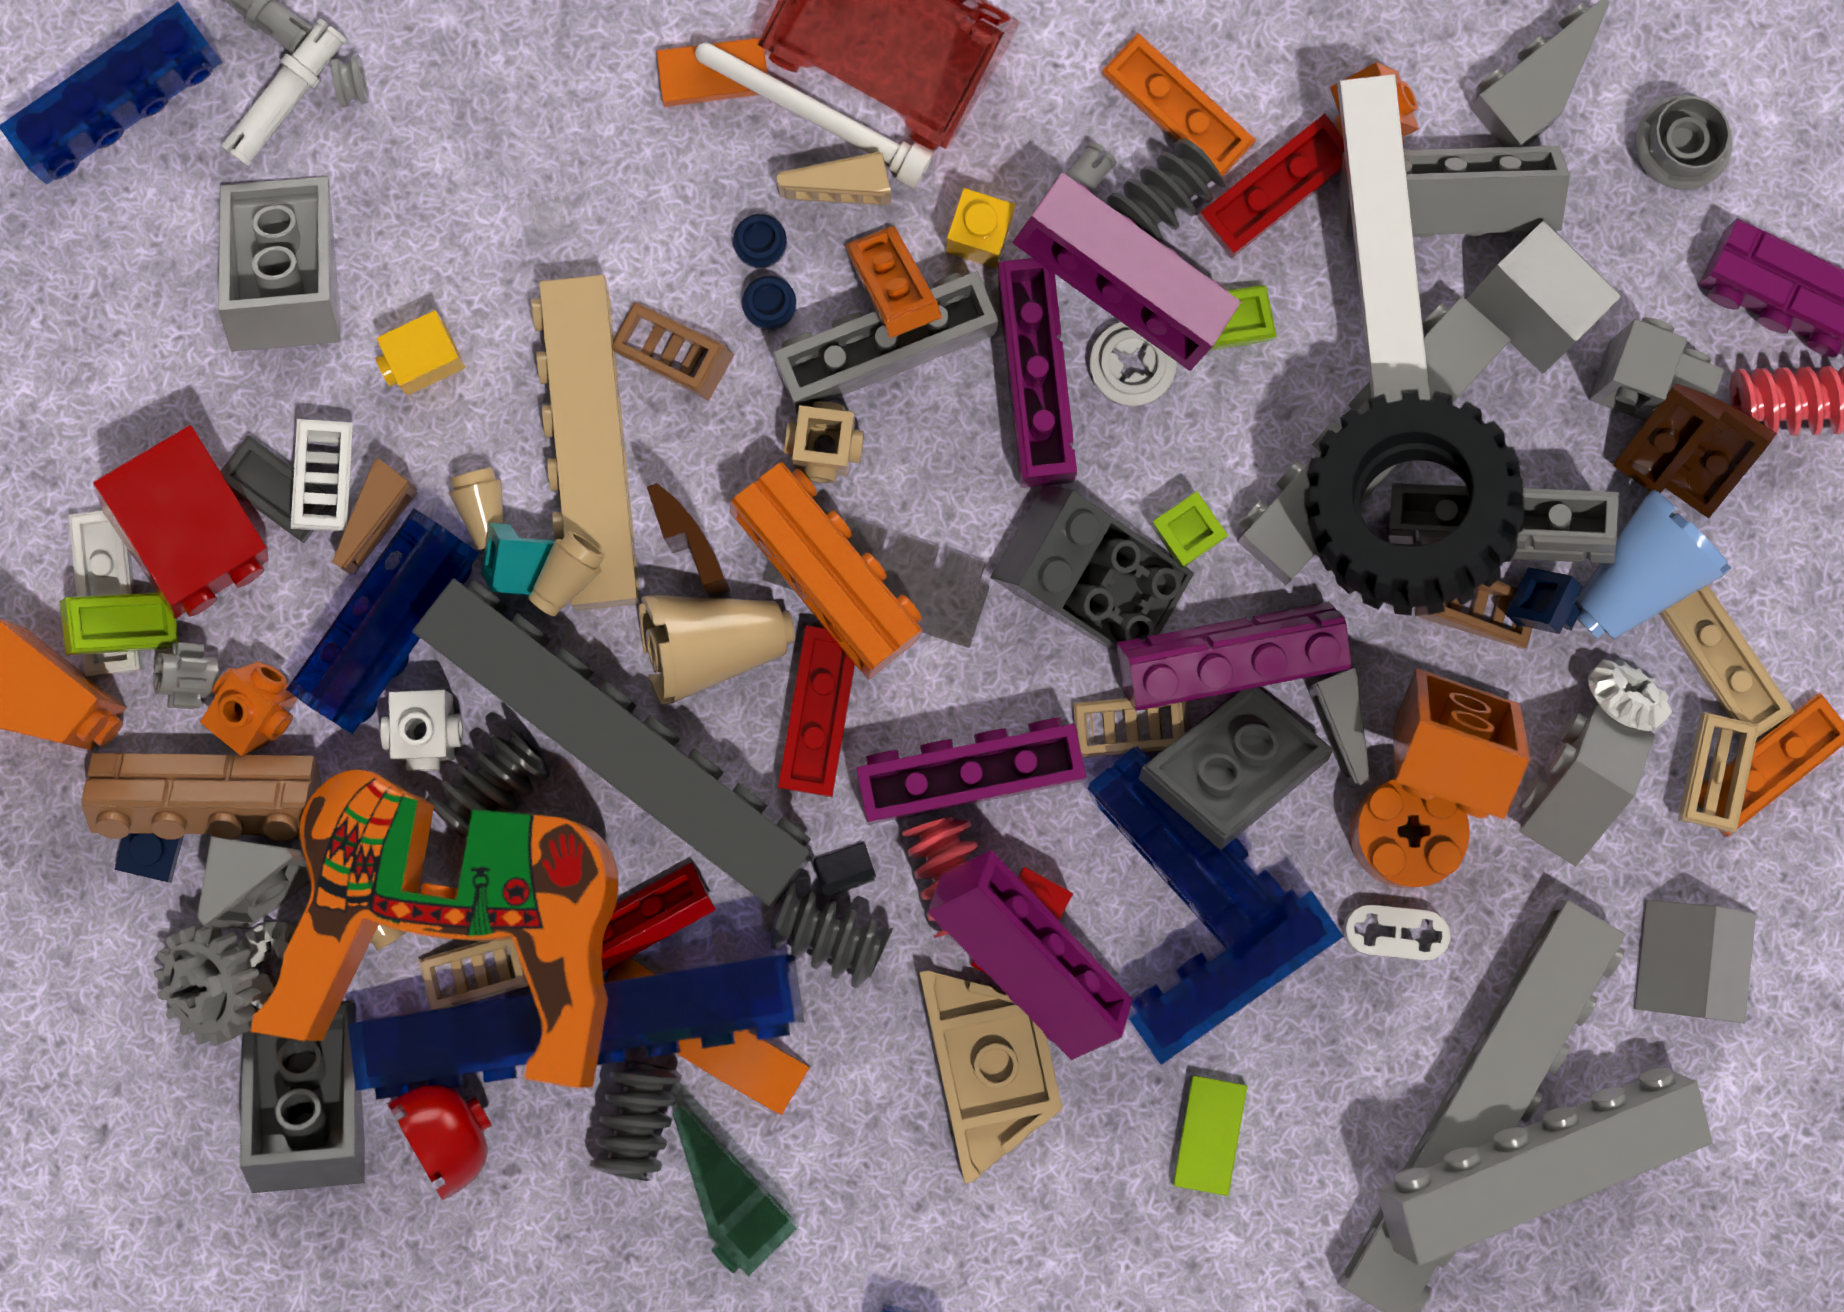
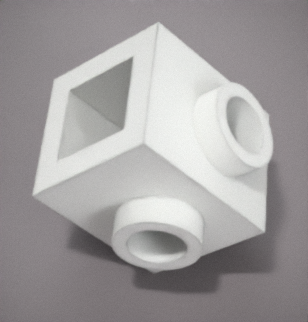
M445 690L389 692V717H382L380 734L383 750H390V759L406 762V771L409 772L440 770V761L455 760L454 747H462L463 721L461 714H454L453 694ZM426 724V734L418 740L417 730L421 725Z

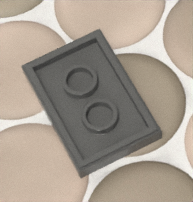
M1260 687L1237 691L1143 766L1139 780L1216 847L1222 850L1329 760L1333 748Z

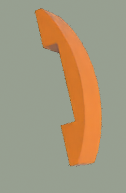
M630 957L613 966L604 981L608 998V1011L685 1060L780 1115L783 1114L810 1069L806 1064L765 1039H761Z

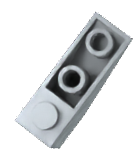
M1600 0L1590 9L1584 2L1581 3L1558 23L1563 29L1549 41L1543 35L1539 36L1517 55L1521 61L1520 64L1507 74L1501 67L1498 68L1476 87L1480 95L1470 109L1502 147H1526L1549 129L1562 114L1610 4L1608 0Z

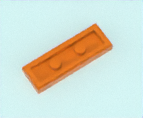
M1139 33L1132 38L1101 72V75L1172 140L1176 142L1178 139H1186L1201 148L1211 159L1222 178L1256 142V139Z
M895 226L880 230L845 245L852 266L890 338L942 318L935 297Z
M1821 693L1813 696L1794 711L1795 713L1784 719L1756 741L1738 828L1844 746V721ZM1736 758L1729 762L1725 768L1715 814L1717 817L1723 818ZM1709 779L1701 787L1698 805L1702 809ZM1720 831L1724 837H1728L1730 834H1732Z

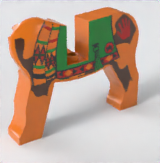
M366 770L341 772L324 782L310 797L300 821V841L312 885L310 900L284 952L278 983L266 1003L253 1015L250 1032L301 1041H323L379 924L409 933L470 941L513 940L538 1008L543 1028L539 1047L526 1063L524 1079L574 1088L593 1087L608 1003L602 973V944L606 927L615 909L619 887L616 862L606 842L589 827L559 817L472 810L458 889L422 883L421 892L418 894L434 805L420 796L410 794L383 776Z

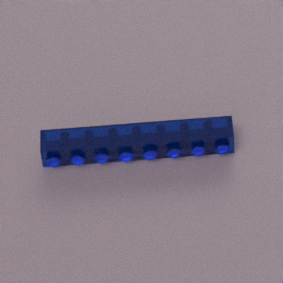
M776 955L604 983L608 1003L597 1066L625 1062V1050L646 1047L647 1058L681 1053L679 1042L701 1039L702 1049L736 1044L734 1033L756 1030L757 1040L790 1036L789 1025L804 1023L795 955ZM533 995L349 1023L348 1030L356 1091L375 1090L376 1100L399 1097L409 1091L408 1084L429 1081V1085H441L447 1088L464 1087L462 1076L483 1073L484 1083L516 1079V1068L526 1066L527 1061L537 1051L542 1038V1020Z

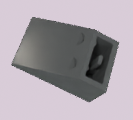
M1044 484L990 578L1024 601L1117 653V642L1137 638L1143 642L1148 636L1161 633L1194 573L1186 567L1181 569L1175 559L1074 490Z

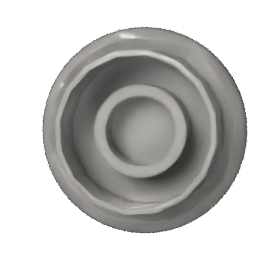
M1676 95L1660 100L1646 111L1636 132V152L1644 171L1656 182L1672 189H1696L1711 183L1724 171L1732 153V134L1724 113L1708 99L1697 96Z

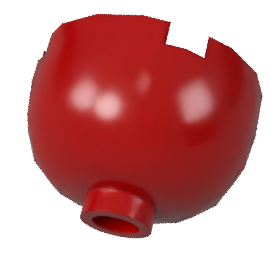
M441 1084L422 1085L407 1091L387 1103L393 1116L404 1110L406 1116L400 1118L397 1122L431 1182L441 1177L443 1178L445 1184L436 1189L442 1201L462 1190L477 1178L486 1164L489 1150L483 1131L491 1127L492 1124L476 1097L465 1102L464 1098L454 1088Z

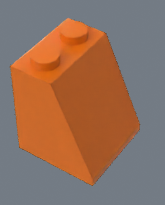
M0 619V729L87 750H93L97 744L100 747H104L110 743L123 726V721L119 717L127 707L89 677H86L84 673L27 628Z

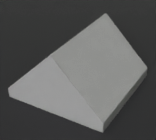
M1543 220L1485 277L1466 299L1511 339L1510 343L1544 374L1622 295L1553 227Z
M211 837L197 916L203 926L249 929L311 882L303 851Z
M1645 900L1634 1009L1745 1024L1756 914L1712 905Z

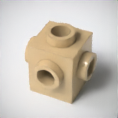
M818 401L813 402L812 407L799 405L797 423L788 422L784 454L793 455L794 469L803 471L810 481L835 483L836 476L849 477L850 462L861 463L864 431L855 430L854 412L845 411V406L841 404ZM827 437L834 441L836 447L833 453L816 452L814 449L816 442L821 438Z

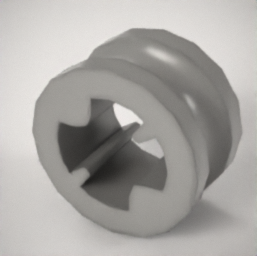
M359 55L352 56L349 63H343L339 58L332 59L331 72L333 84L341 108L348 107L353 99L359 100L361 104L369 103L365 70L361 57Z

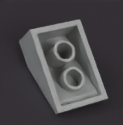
M328 176L220 185L218 312L231 352L340 342V303Z

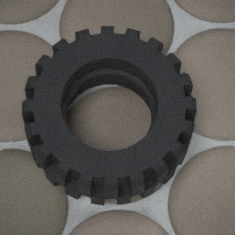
M1418 389L1401 390L1402 400L1387 403L1385 394L1368 399L1369 411L1360 415L1355 408H1352L1340 417L1342 429L1338 433L1333 430L1326 432L1318 443L1321 455L1319 458H1311L1306 473L1309 487L1304 490V506L1318 556L1327 571L1331 570L1334 573L1337 584L1348 594L1354 591L1361 594L1364 604L1379 609L1382 603L1393 605L1394 614L1411 616L1412 607H1427L1428 615L1445 612L1444 603L1457 599L1458 603L1462 606L1475 599V589L1481 584L1490 588L1501 576V565L1504 562H1511L1518 548V534L1523 531V478L1520 475V462L1514 447H1507L1505 443V432L1495 421L1485 423L1482 420V410L1468 401L1463 403L1461 408L1455 407L1452 404V395L1439 391H1434L1432 400L1419 399ZM1418 460L1440 464L1456 473L1466 485L1469 506L1462 523L1445 538L1425 546L1403 547L1381 540L1367 528L1361 513L1362 496L1374 478L1384 470L1402 462Z

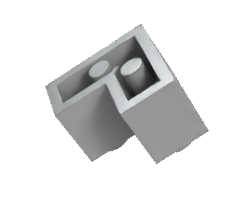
M1649 317L1643 318L1642 321L1634 319L1610 340L1589 400L1646 422L1657 406L1666 400L1668 392L1675 383L1715 398L1725 369L1710 364L1711 358L1708 355L1693 349L1684 348L1688 338L1673 333L1674 327L1669 323Z
M1597 702L1585 716L1577 712L1569 721L1560 737V741L1565 744L1558 751L1548 771L1552 774L1545 783L1540 779H1536L1522 799L1520 807L1527 811L1519 832L1576 867L1635 797L1655 734L1651 731L1639 730L1619 723L1610 717Z

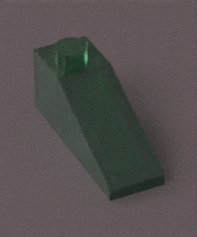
M684 1103L673 1113V1118L709 1236L717 1243L711 1250L729 1271L735 1273L741 1268L749 1277L798 1229L799 1223Z

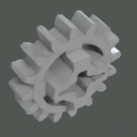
M202 923L179 930V933L168 936L165 939L168 947L159 950L157 953V957L165 966L154 971V976L164 982V989L157 993L158 999L167 1000L168 1005L171 1006L166 1013L167 1018L173 1019L178 1017L181 1020L180 1033L184 1036L194 1032L196 1044L199 1045L211 1041L213 1046H217L250 1030L248 1022L253 1020V1015L258 1011L251 1003L262 998V992L252 986V979L260 975L259 970L249 968L245 962L250 956L249 949L238 951L235 948L236 934L233 932L221 936L220 927H204Z

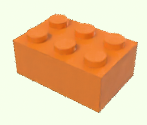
M1415 668L1393 725L1395 782L1402 784V788L1406 792L1418 798L1432 800L1437 796L1455 802L1459 810L1470 816L1485 819L1492 815L1505 820L1530 760L1520 703Z

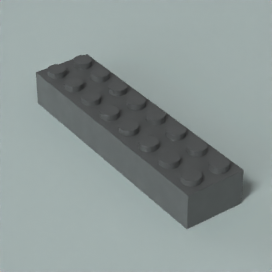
M453 578L412 632L765 904L774 908L787 892L792 882L797 879L814 855L805 848L811 838L784 817L781 818L777 825L762 815L768 805L739 782L732 791L718 781L724 772L696 749H693L688 757L678 751L675 746L680 741V738L653 716L649 715L643 723L635 718L631 713L637 705L610 683L605 681L599 689L592 685L588 680L594 672L561 647L555 655L545 649V646L551 639L517 613L511 622L502 616V613L508 606L474 579L466 588Z

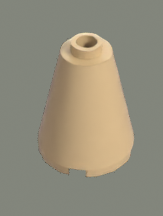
M648 595L641 597L643 603L639 604V627L644 654H649L653 671L655 673L659 672V674H650L648 677L654 696L660 705L674 703L784 656L787 652V643H793L795 639L791 614L788 610L781 611L776 601Z

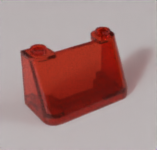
M778 0L757 45L771 52L769 59L783 69L798 72L800 66L805 68L816 66L906 116L904 123L911 129L909 137L924 147L937 150L939 146L947 149L952 145L1010 45L1020 22L1008 12L986 0Z

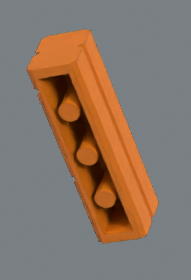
M779 462L730 501L729 513L869 680L919 640L923 630L918 623L922 621V616L909 598L903 594L895 598L885 586L883 581L887 578V575L880 563L868 552L860 556L850 544L848 539L852 537V533L845 521L833 510L825 514L813 498L817 495V491L810 479L800 469H796L791 473L783 462Z

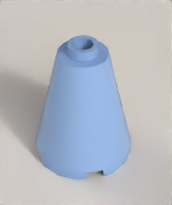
M1655 489L1644 498L1616 539L1615 564L1600 563L1576 599V602L1582 607L1578 620L1597 639L1605 632L1613 640L1723 577L1732 569L1727 564L1728 561L1703 533L1691 521H1686L1678 513L1674 514L1673 512L1677 508Z

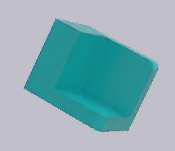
M489 522L481 575L491 592L530 595L534 590L533 587L555 541L519 538L510 524Z

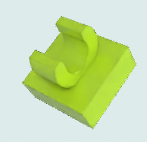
M1198 491L1151 523L1152 528L1181 569L1229 536Z

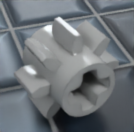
M172 643L171 654L159 653L157 655L153 673L155 694L168 695V708H200L201 698L214 697L212 689L219 677V666L217 658L203 657L204 644Z

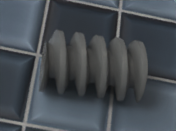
M1178 139L1174 143V155L1169 152H1162L1158 155L1156 159L1157 168L1153 166L1142 168L1140 171L1141 182L1135 179L1126 181L1123 186L1124 195L1112 193L1106 200L1110 207L1121 215L1129 217L1139 228L1159 242L1163 241L1158 227L1159 223L1163 222L1174 230L1178 229L1180 224L1174 212L1179 208L1192 217L1196 214V209L1191 197L1196 195L1204 202L1210 203L1213 200V196L1207 184L1212 181L1221 188L1225 187L1224 181L1211 159L1201 148L1186 139Z
M507 722L505 724L512 737L510 740L507 741L494 734L489 737L495 750L493 756L479 750L473 752L479 766L477 771H473L463 765L457 768L464 783L461 787L444 780L441 785L447 800L442 802L431 796L426 798L428 802L434 805L433 810L462 837H468L472 810L499 812L496 806L499 805L507 810L514 811L518 803L512 790L514 789L529 796L534 791L528 775L531 774L542 780H546L550 775L542 756Z
M793 881L770 929L772 931L771 948L779 950L790 939L792 940L791 958L798 960L808 949H811L812 968L819 969L830 958L832 959L831 977L838 979L848 968H851V986L859 988L869 977L871 978L894 928L891 927L878 939L876 938L877 921L870 918L860 929L855 928L856 910L851 908L838 920L835 918L837 905L835 900L830 899L820 910L815 909L816 891L810 890L798 901L795 899L797 883Z
M619 1058L628 1064V1070L611 1072L610 1078L623 1086V1092L605 1095V1100L619 1109L618 1114L600 1117V1122L614 1131L613 1136L595 1139V1144L609 1153L608 1158L591 1160L590 1167L597 1171L623 1178L651 1181L644 1174L660 1171L662 1162L650 1155L649 1152L665 1149L667 1145V1140L655 1133L654 1129L670 1127L672 1123V1118L658 1109L659 1107L675 1105L677 1097L663 1088V1086L680 1083L682 1075L671 1068Z

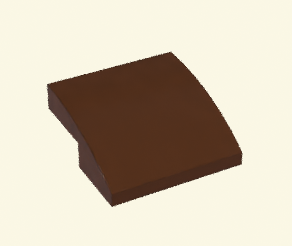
M1675 383L1668 392L1666 400L1657 406L1614 462L1613 466L1650 492L1655 489L1661 493L1664 488L1709 519L1769 446L1776 433L1742 411L1712 396Z
M658 483L647 486L663 538L671 552L676 553L691 548L702 584L710 598L730 592L731 590L724 572L708 540L695 520Z

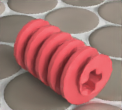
M1823 366L1816 373L1811 367H1799L1794 374L1789 368H1777L1772 375L1766 368H1757L1750 376L1745 369H1735L1729 386L1730 406L1742 411L1758 422L1764 421V425L1776 433L1775 436L1778 433L1780 421H1786L1788 432L1791 436H1798L1802 420L1808 421L1812 435H1820L1824 419H1829L1833 434H1842L1844 430V366L1838 372L1832 366Z
M953 816L902 831L904 837L920 838L919 842L907 850L909 858H924L927 861L914 871L915 878L933 880V883L921 892L922 900H932L941 875L967 862L965 857L978 848L977 841H965L959 838L962 833L972 826L970 820L953 819ZM928 913V920L935 921V919ZM941 929L934 935V938L947 935L948 933Z

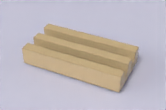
M1706 712L1700 714L1677 821L1699 824L1702 827L1715 828L1727 833H1737L1759 725ZM1714 727L1720 729L1701 813L1696 810ZM1733 732L1741 733L1725 812L1723 818L1717 817L1715 814Z

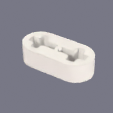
M1380 905L1359 906L1347 915L1343 925L1344 938L1347 944L1356 952L1366 955L1433 960L1445 952L1451 939L1450 928L1445 919L1439 914L1427 910ZM1367 913L1374 915L1375 924L1392 927V937H1374L1372 946L1364 945V936L1355 934L1354 927L1356 923L1365 922ZM1422 919L1429 921V929L1438 932V941L1428 943L1426 952L1419 950L1418 941L1401 938V929L1420 928Z

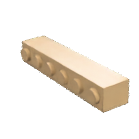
M605 275L539 281L541 298L531 300L532 317L535 331H544L546 351L537 352V368L540 384H549L551 404L542 405V419L545 437H554L556 458L547 459L550 490H560L562 510L552 514L555 540H563L568 531L575 532L594 544L605 555V558L599 565L602 572L571 600V606L576 611L640 604L616 353L612 348L614 333L609 285Z

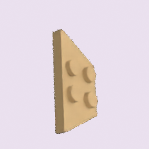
M926 970L919 973L963 1179L966 1184L975 1181L985 1170L1006 1153L1008 1154L1028 1135L1044 1125L1063 1108L1048 1039L1019 1006L1015 1005L1002 989Z

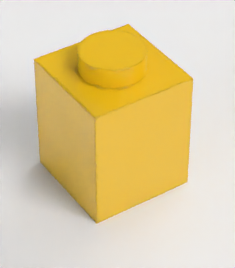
M963 188L947 236L946 253L997 269L1014 220L1016 204Z
M436 310L376 338L383 354L375 357V360L389 387L398 384L407 396L466 368L443 319Z

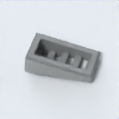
M1355 668L1315 683L1310 687L1309 694L1330 745L1333 748L1348 787L1354 788L1369 782L1370 773L1358 675Z

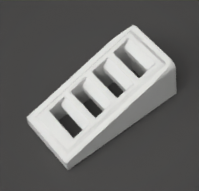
M297 419L291 529L345 531L348 520L353 423ZM308 442L339 444L340 453L308 451ZM307 463L339 465V474L306 472ZM305 483L338 485V494L305 492ZM304 503L337 505L336 516L303 514Z

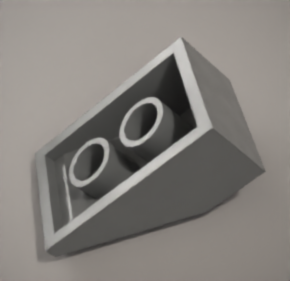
M340 1004L323 1041H301L250 1032V1030L244 1033L240 1169L251 1192L262 1193L365 1183V1137L356 1004ZM252 1020L248 1022V1023H249V1026H250V1030H251Z

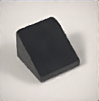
M863 842L816 858L813 862L823 895H827V897L875 881L874 878H877L866 845Z

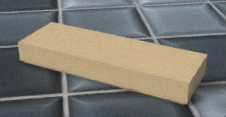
M1709 585L1659 613L1729 718L1759 725L1758 737L1795 713Z

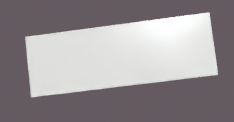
M103 511L68 515L77 597L135 594L131 553ZM141 651L83 654L86 677L143 671Z

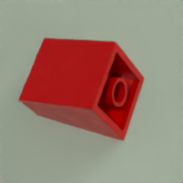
M191 425L92 482L104 515L174 619L184 613L192 617L205 611L217 601L215 594L233 583L237 588L243 587L257 579L265 571L262 565L269 561L266 545Z

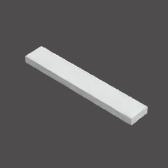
M1393 74L1340 80L1337 83L1371 398L1385 394L1387 403L1402 400L1401 390L1418 389L1419 399L1430 400L1396 77Z

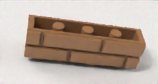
M92 753L88 769V780L85 782L81 802L91 833H99L111 839H121L129 833L155 834L160 838L169 840L179 839L184 834H210L215 838L234 840L240 835H266L274 840L288 841L295 838L296 835H300L302 813L310 797L321 786V777L316 756Z

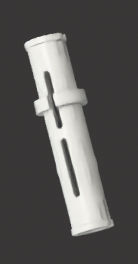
M319 18L316 21V25L292 56L285 54L280 61L283 65L282 69L226 141H223L220 145L247 167L251 166V162L309 87L314 90L321 82L318 76L341 46L347 42V39L332 26L328 27L324 20Z

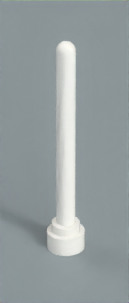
M702 43L696 48L695 56L701 64L868 153H883L884 161L891 164L889 170L898 174L896 180L914 190L917 188L923 177L922 173L927 170L934 156V150L917 141L913 145L905 141L899 145L710 43Z

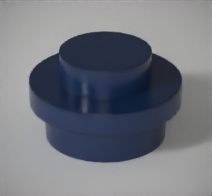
M754 214L743 219L736 227L733 235V246L736 255L744 264L753 268H768L776 264L783 257L787 247V236L778 220L766 214Z
M763 276L748 285L743 295L742 306L745 316L751 324L759 329L770 331L780 329L791 321L796 311L797 302L792 287L785 280L776 276Z

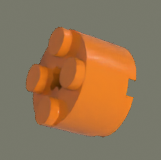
M1392 779L1371 789L1358 803L1351 817L1349 838L1355 858L1362 868L1374 879L1390 887L1416 888L1435 884L1459 868L1469 845L1470 826L1467 814L1459 810L1455 802L1437 796L1432 800L1418 798L1406 792L1402 788V784ZM1408 818L1412 827H1419L1420 838L1413 839L1411 847H1409L1408 838L1399 837L1397 832L1398 827L1407 825Z

